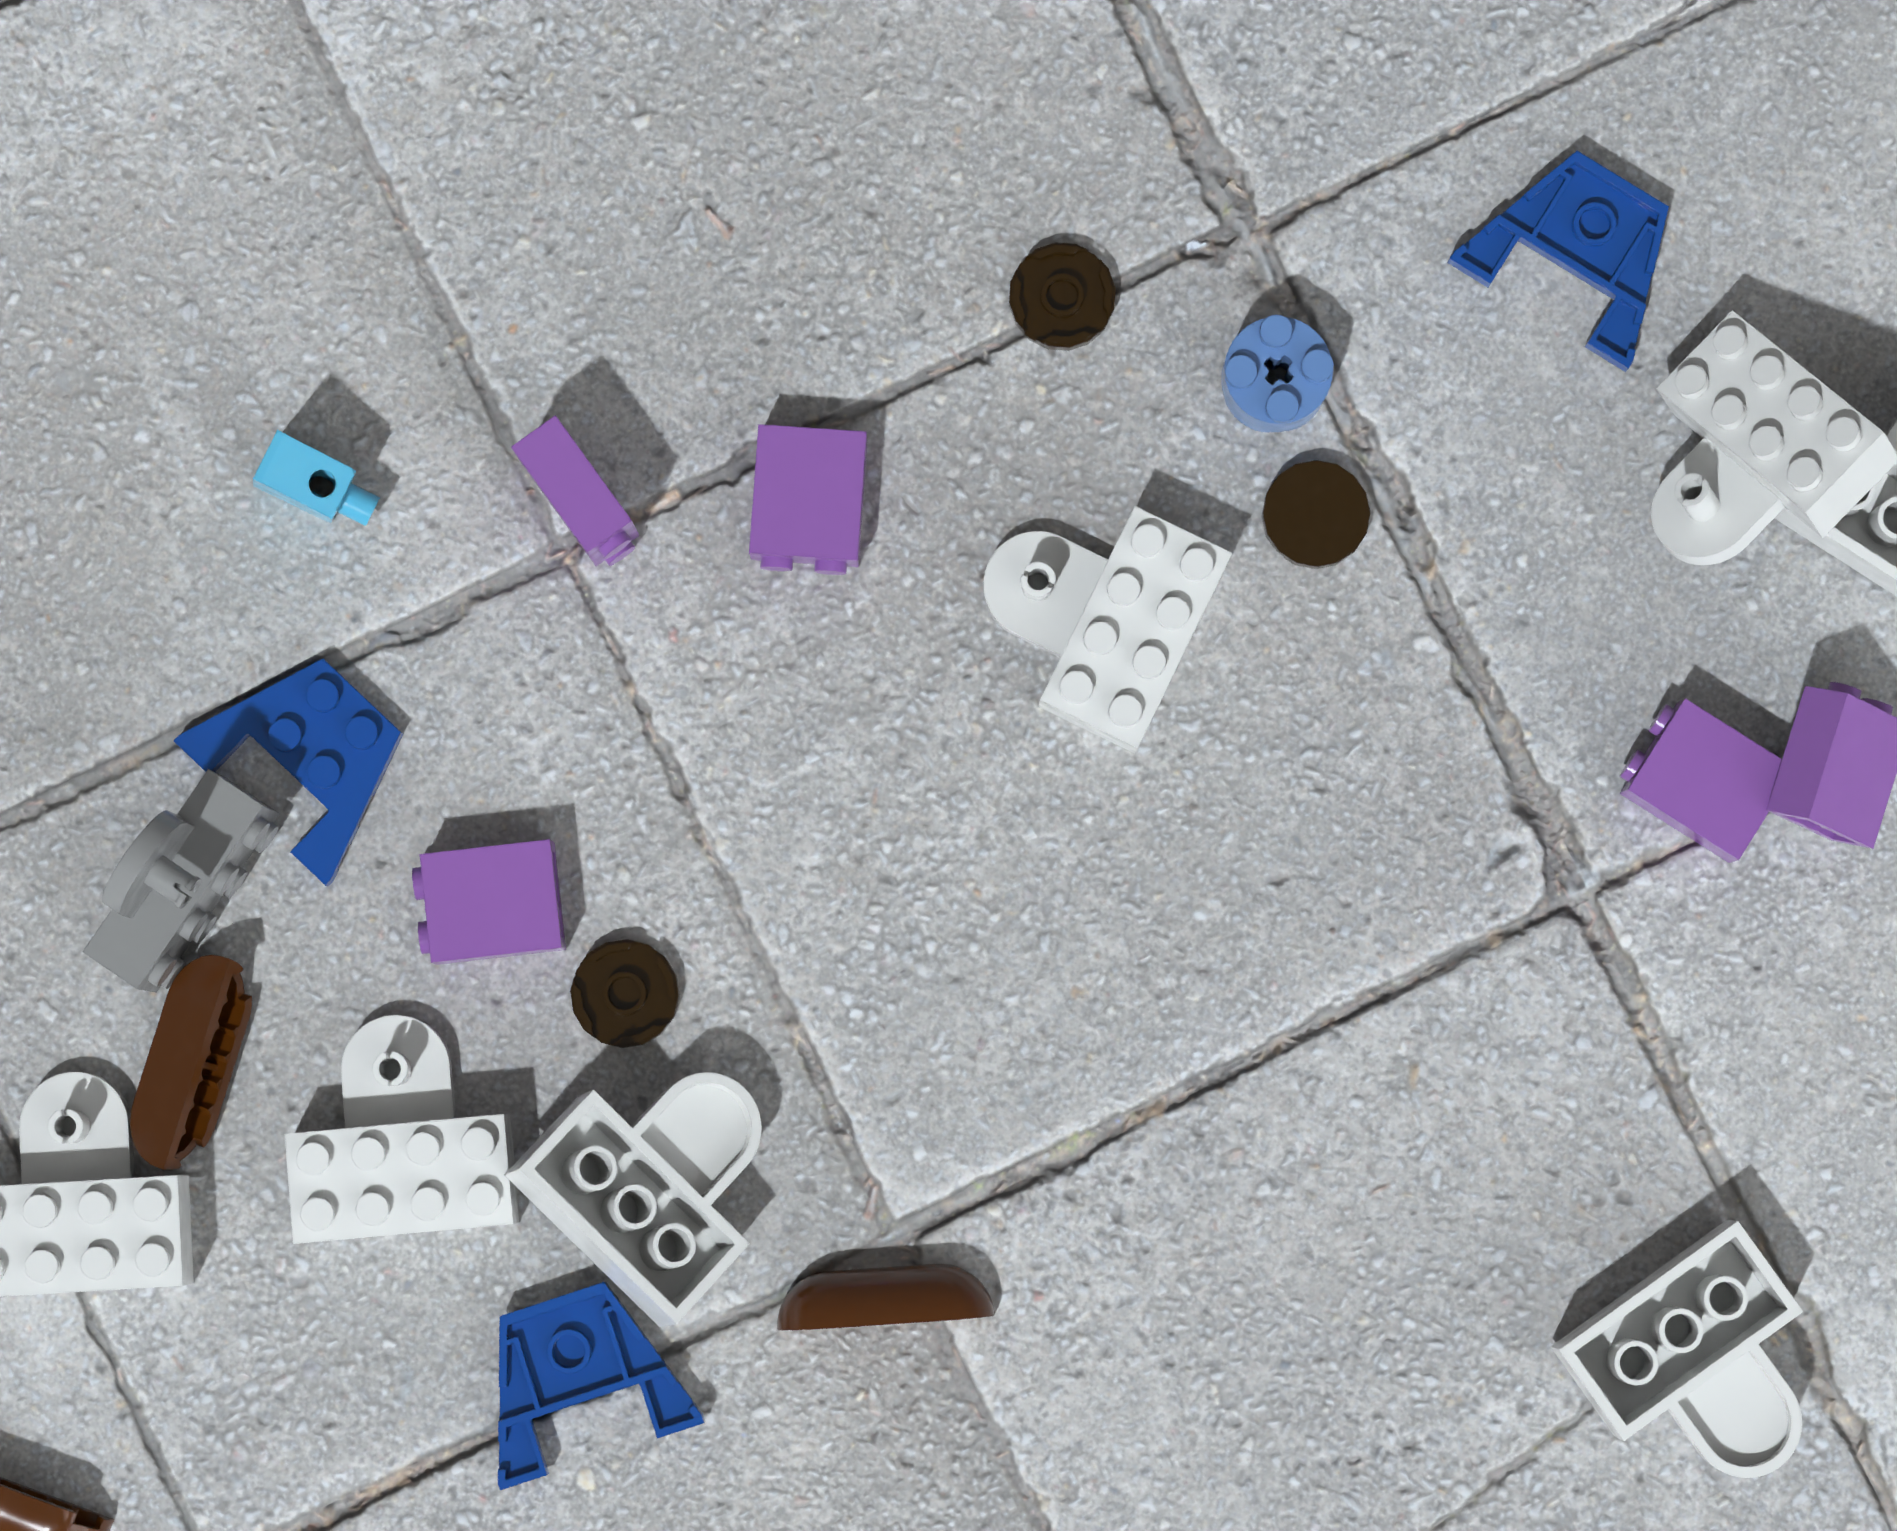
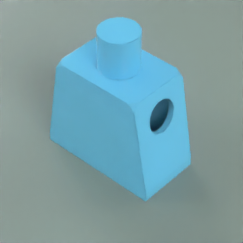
M277 430L253 477L254 487L329 523H332L338 512L366 526L380 499L379 496L352 484L356 470ZM321 476L333 482L334 490L330 495L323 497L310 490L309 483L311 480Z

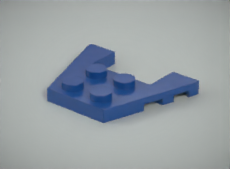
M1576 151L1501 215H1498L1473 238L1455 250L1447 263L1489 288L1517 242L1532 249L1612 298L1611 305L1586 343L1585 348L1626 372L1634 360L1637 337L1644 317L1646 298L1651 277L1654 273L1669 206L1581 152Z
M321 659L178 735L174 742L205 772L208 769L216 772L250 736L254 738L328 809V813L291 850V853L325 886H329L339 871L338 867L349 844H352L359 829L358 825L372 796L375 795L403 733L326 660Z
M606 1281L500 1316V1416L498 1421V1486L500 1490L549 1474L532 1421L533 1418L639 1384L657 1439L705 1423L701 1410Z

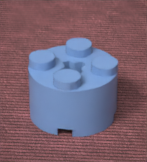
M1271 315L1245 327L1231 343L1222 367V391L1230 412L1242 424L1259 432L1291 431L1305 425L1319 411L1331 386L1334 363L1326 343L1309 325L1282 315ZM1267 366L1273 370L1279 366L1287 371L1284 378L1287 384L1282 380L1276 381L1273 385L1267 382L1266 377L1269 372Z

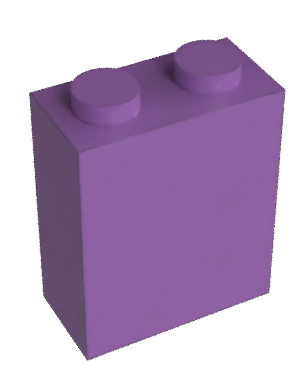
M556 415L511 446L523 467L596 567L603 561L612 566L635 549L631 541L640 535L632 520Z
M758 424L749 555L751 560L761 561V569L792 571L793 563L815 564V573L845 575L847 567H859L868 441L867 431Z
M1830 682L1828 689L1805 686L1766 810L1831 841L1873 849L1897 774V717L1892 715L1893 707L1884 702L1869 698L1860 699L1861 690L1838 682Z
M1686 698L1676 703L1674 708L1665 704L1648 730L1655 735V738L1644 754L1637 749L1622 770L1620 777L1627 782L1620 794L1726 862L1738 861L1769 813L1766 809L1782 759Z
M547 839L419 854L421 867L412 868V880L415 899H424L426 921L418 922V938L421 953H430L431 963L440 965L566 950L555 843L552 840Z

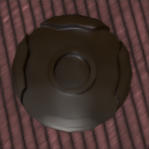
M1055 242L1035 249L1019 264L1010 281L1009 307L1015 325L1030 341L1048 350L1070 351L1088 345L1105 330L1114 312L1116 288L1109 268L1096 255L1088 252V249L1078 244Z
M1313 460L1295 464L1278 475L1265 495L1261 517L1266 538L1272 547L1284 556L1283 558L1296 566L1319 569L1337 565L1355 552L1367 534L1370 508L1367 494L1353 474L1338 464Z
M629 939L606 942L589 952L576 970L570 990L573 1012L582 1028L601 1043L620 1048L645 1045L663 1034L675 1017L680 998L677 975L667 958L650 945Z

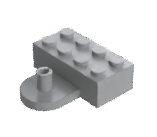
M208 769L178 814L168 810L159 813L141 831L125 852L107 882L102 895V903L112 910L89 941L83 953L136 989L157 993L161 986L168 989L179 972L185 967L186 962L181 959V956L192 940L199 944L212 929L217 919L212 914V911L223 895L231 898L244 882L248 872L243 869V866L254 850L262 853L273 840L279 828L273 822L280 813L228 778Z

